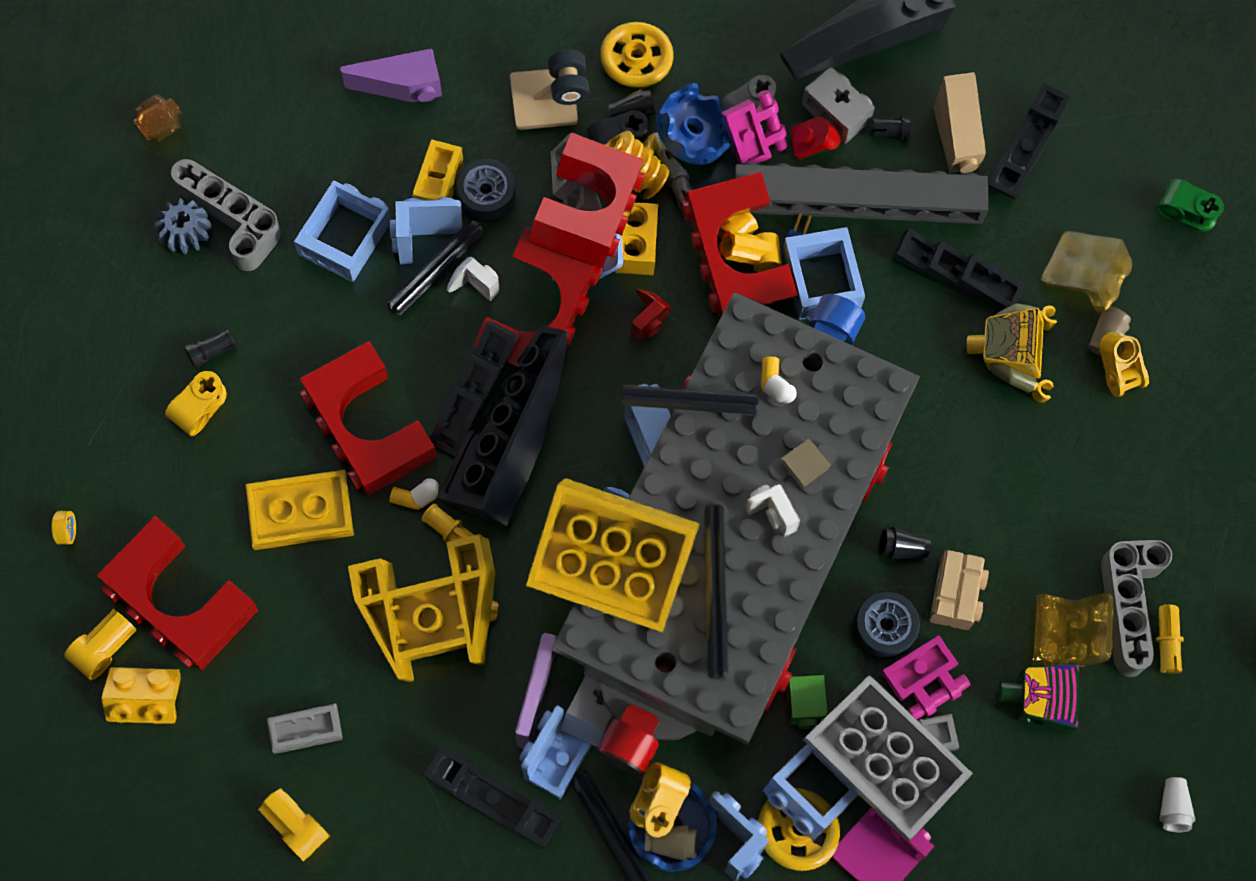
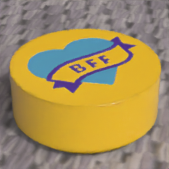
M57 511L53 516L51 525L52 537L58 545H69L75 540L76 519L72 511Z

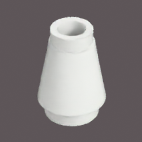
M1174 777L1165 780L1159 820L1163 822V829L1167 831H1190L1192 823L1195 821L1187 780Z

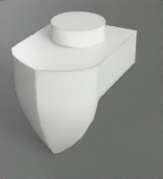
M467 257L454 271L448 283L447 291L453 292L466 282H469L491 302L499 294V277L488 265L483 267L474 258Z

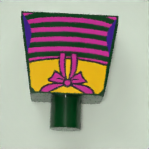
M1080 664L1025 667L1019 672L1017 683L1000 682L998 702L1017 704L1016 719L1018 722L1071 735L1079 728Z

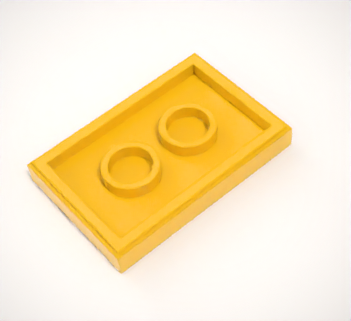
M346 470L245 484L253 550L354 536Z

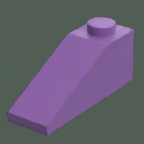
M432 49L340 67L344 87L408 102H427L435 97L442 96L440 79Z

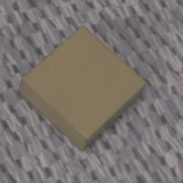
M809 438L783 456L780 461L801 488L811 483L831 466Z

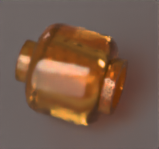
M155 94L136 107V118L133 121L148 141L153 138L160 142L181 127L178 115L182 111L171 97L165 100L161 95Z

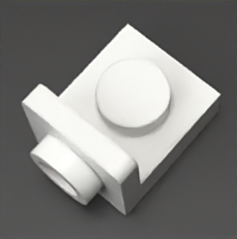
M780 484L772 488L769 485H765L750 494L751 498L748 499L746 506L749 515L768 507L769 509L766 510V514L774 529L780 528L784 537L797 531L800 520Z

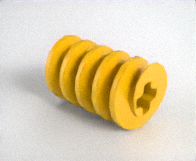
M624 131L613 137L606 146L644 159L640 172L645 173L639 192L646 188L642 196L643 199L653 197L665 184L669 175V168L665 164H660L658 157L652 156V152L648 148H643L642 142L634 139V135L630 131Z

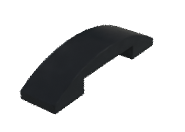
M1043 83L1012 142L989 179L988 187L1015 200L1060 120L1071 96Z
M444 745L440 747L423 775L469 807L543 849L563 818L535 800H529L472 765V762Z

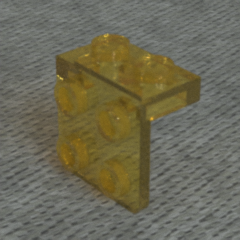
M1069 231L1063 234L1042 275V281L1047 286L1086 292L1096 311H1107L1112 303L1117 300L1120 286L1125 276H1128L1131 272L1132 259L1121 239Z
M1102 593L1076 601H1069L1049 594L1037 596L1033 661L1045 665L1076 663L1080 664V667L1108 661L1112 650L1113 596L1108 593Z

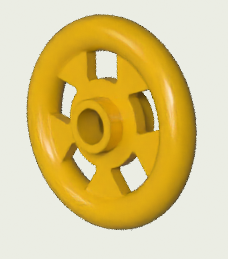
M629 22L617 26L607 34L601 46L600 59L605 72L614 81L627 87L643 88L656 84L667 75L673 63V48L668 37L657 27L643 22ZM632 34L645 35V41L640 39L631 40ZM616 43L625 45L622 49V54L613 52ZM659 46L661 56L653 57L650 47ZM639 54L642 57L634 58L632 55ZM623 62L631 70L625 73L617 66ZM650 64L654 70L643 75L640 69Z
M794 788L823 817L832 809L830 804L818 794L806 789ZM769 800L764 804L759 814L758 822L767 831L764 836L769 840L764 850L775 862L783 867L797 871L812 870L825 864L837 849L840 839V826L837 817L822 832L826 834L823 845L819 846L813 843V840L808 835H796L792 829L794 826L792 819L788 816L783 818L779 810ZM780 826L785 840L775 841L772 828ZM791 845L794 847H805V856L792 855Z

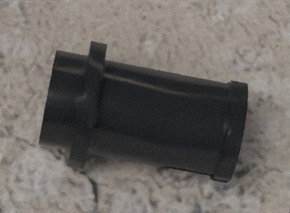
M901 115L900 118L872 119V138L900 137V140H904V137H910L911 119L905 118L904 115Z

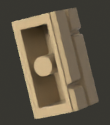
M950 550L944 551L939 562L929 619L931 623L969 630L974 621H980L983 602L978 601L979 590H985L989 574L988 570L983 569L985 559Z

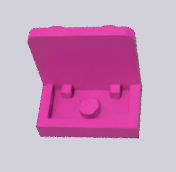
M871 807L839 842L832 858L856 881H903L911 870L933 849L934 845L929 842L931 837L923 828L907 842Z

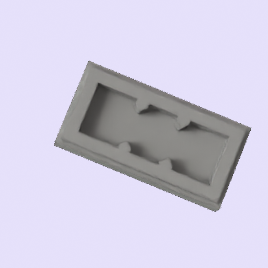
M336 704L267 718L272 752L274 754L343 740Z

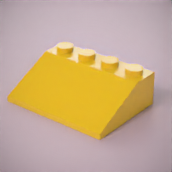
M565 478L557 486L526 586L663 632L699 528V523Z

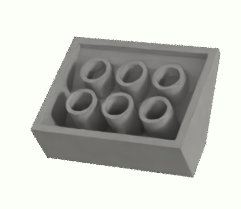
M870 675L804 738V741L907 842L913 838L973 774Z

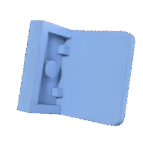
M448 197L438 198L433 201L409 198L404 201L395 202L396 220H390L392 252L399 254L400 264H413L412 235L457 234L463 228L461 202Z
M556 706L553 712L546 711L537 728L540 730L535 743L531 741L527 743L519 760L523 761L521 767L524 780L560 800L592 744L561 730L565 719L564 709Z
M715 791L710 797L709 805L714 809L716 816L745 843L728 862L725 873L733 881H736L741 875L747 879L757 869L763 859L760 854L764 851L769 841L764 836L767 831L754 818L748 821L738 811L741 808L740 805L729 794L725 793L722 796Z

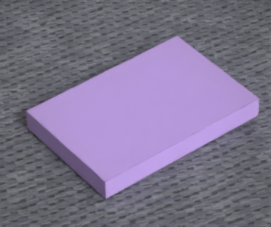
M544 633L541 637L515 731L516 743L522 749L525 748L529 741L532 742L557 653L552 651L556 641L555 635Z

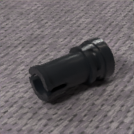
M226 328L224 331L203 341L198 340L196 343L185 345L184 349L194 368L198 369L204 363L210 362L211 358L231 348H235L236 345Z

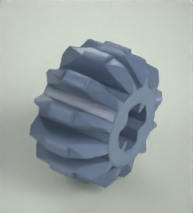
M180 198L176 206L167 202L166 207L168 211H158L159 221L155 222L156 232L159 233V241L163 245L167 244L172 252L180 248L182 253L186 255L188 247L191 246L199 251L200 245L198 241L208 242L207 231L211 230V223L207 219L206 210L203 207L199 208L194 200L186 205L184 200Z

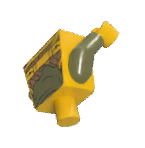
M1014 303L998 312L995 316H990L986 319L985 335L967 336V353L969 355L984 354L985 364L988 370L992 371L993 375L1029 393L1032 391V397L1035 401L1040 403L1046 402L1051 397L1043 394L1041 387L1045 390H1051L1053 383L1050 380H1042L1038 383L1036 378H1041L1043 330H1050L1057 323V320L1047 318L1052 317L1056 310L1053 306H1046L1040 311L1039 307Z

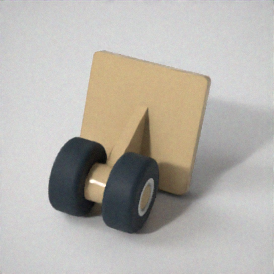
M561 50L549 57L548 69L513 72L510 74L517 130L576 125L578 123L576 104L583 102L589 96L588 81L581 76L586 71L585 57L581 52Z

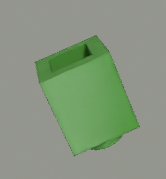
M824 675L791 677L786 687L789 725L798 724V729H814L828 716Z

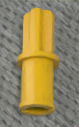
M432 504L422 516V521L441 534L445 543L474 536L462 526L463 522L461 520H454L436 504Z
M1171 604L1159 607V637L1156 638V642L1160 645V672L1166 673V671L1168 673L1182 672L1181 642H1184V638L1180 636L1179 608Z

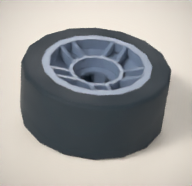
M492 159L475 160L467 164L458 174L455 184L457 200L461 202L463 213L472 220L484 223L494 222L505 217L513 208L516 199L514 176L509 168L501 162ZM488 188L491 189V192L488 194L481 193L487 191Z
M885 591L877 592L863 601L855 614L852 627L854 638L863 651L872 657L892 659L908 651L918 636L920 621L918 612L911 601L901 594ZM890 621L892 623L890 626L891 630L886 631L882 629L880 622L887 623Z

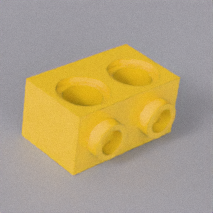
M431 139L412 193L413 198L420 199L421 201H433L442 197L453 198L457 177L464 165L462 147Z
M634 203L631 214L624 212V216L629 217L627 223L637 221L642 225L632 227L626 224L623 235H621L623 265L616 270V273L654 275L658 204ZM633 249L639 251L640 254L630 256L626 251Z

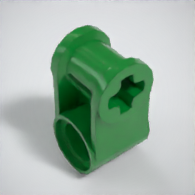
M1172 179L1166 187L1157 210L1167 219L1180 222L1197 231L1206 232L1215 226L1217 218L1223 212L1224 204L1216 194L1195 187L1185 180Z

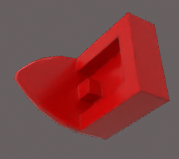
M820 116L791 127L794 156L799 159L826 149L834 150L841 143V138L835 127Z
M637 288L635 291L647 308L632 321L631 335L641 342L647 335L653 337L661 329L662 321L667 317L672 307L655 293Z

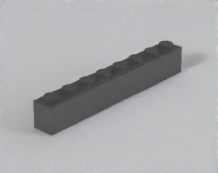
M754 162L736 164L734 173L735 179L762 171L770 203L766 208L751 211L750 213L799 215V213H802V216L983 224L988 212V176H978L975 173L954 175L946 174L942 171L916 173L913 170L891 172L880 168L853 170L850 167L828 169L817 165L806 167H791L787 164L765 166Z

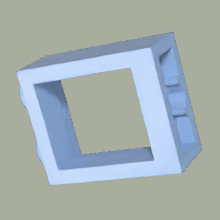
M333 180L294 240L298 255L353 283L390 225L391 216L389 208L382 200L376 197L370 199L360 194L359 190L347 183L342 185ZM339 205L374 221V224L353 257L317 240Z
M847 227L785 238L782 254L785 265L789 264L798 294L794 297V302L799 320L807 318L810 320L822 297L808 298L799 260L841 253L851 291L834 295L845 297L856 303L860 308L862 307L865 293Z
M808 744L763 789L770 803L775 808L782 810L792 819L796 829L800 833L808 835L813 841L859 795ZM812 753L849 789L824 817L786 781Z

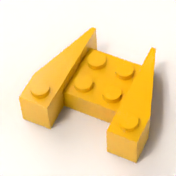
M478 534L446 542L453 576L400 589L396 587L392 563L379 558L348 566L354 600L398 679L408 682L414 681L411 660L466 647L471 663L477 665L485 664L495 568L489 540Z

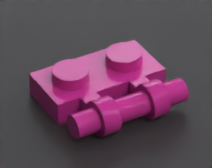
M769 90L758 93L760 101L758 108H755L754 102L748 99L721 112L738 164L747 162L759 164L771 158L768 146L774 144L776 151L787 148L785 140L787 133L784 125L779 122L777 116L779 108L776 100H772ZM766 119L768 129L764 133L760 122Z
M939 635L884 669L881 673L900 702L911 695L913 696L916 704L907 709V711L916 720L922 716L929 717L936 712V707L947 700L954 701L961 696V691L970 686V682L964 674L955 680L948 671L955 668L958 662ZM937 679L941 688L928 696L923 687Z

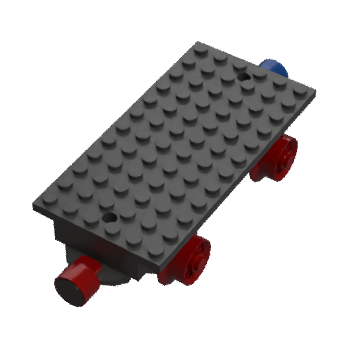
M733 293L691 376L688 375L682 389L756 394L759 398L757 413L753 415L674 409L628 500L699 523V528L663 632L575 603L552 647V651L585 666L584 675L600 682L604 704L616 720L610 722L597 749V753L605 761L619 769L635 775H644L659 746L657 740H678L694 733L696 729L711 737L716 729L748 745L763 711H768L777 690L785 692L792 677V673L788 672L787 669L796 651V648H794L796 640L861 502L865 504L874 483L881 485L889 469L888 466L883 464L893 444L890 440L920 376L852 346L865 320V313L856 303L845 297L834 294L823 295L808 325L738 293ZM772 356L779 359V376L796 389V397L791 403H779L762 390V358ZM809 438L831 466L826 472L804 488H801L780 461L783 456ZM778 484L781 485L800 520L797 531L784 537L780 528L774 529L766 514V510L769 509L768 507L749 515L746 510L747 501L751 498L750 494L756 489L765 485H769L770 488ZM710 504H719L724 507L728 676L725 679H710L708 677L704 510L705 506Z

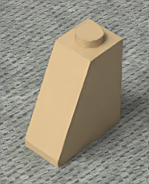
M975 73L944 76L933 106L949 172L960 171L961 173H969L980 168L986 154Z

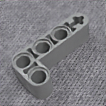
M183 159L175 163L171 169V176L178 193L189 202L194 200L199 208L203 207L208 214L236 231L229 241V249L235 265L243 271H252L260 266L281 238V229L276 214L270 208L198 163L189 159ZM212 193H220L217 197L208 198ZM237 209H245L243 213L233 214ZM262 225H271L267 230H259ZM243 249H252V251L248 254H239L240 251H242Z
M1160 540L1117 542L1106 552L1101 560L1114 664L1118 672L1126 677L1139 675L1153 661V647L1143 578L1158 576L1172 561L1171 548ZM1147 553L1155 555L1158 558L1159 565L1152 564L1147 558ZM1114 555L1123 557L1126 566L1118 565L1114 560ZM1118 587L1126 588L1130 592L1131 599L1122 597L1119 594ZM1123 619L1130 620L1134 624L1135 632H1131L1124 627Z

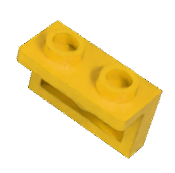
M110 667L102 695L106 721L120 723H175L177 717L175 701L181 681L180 670Z

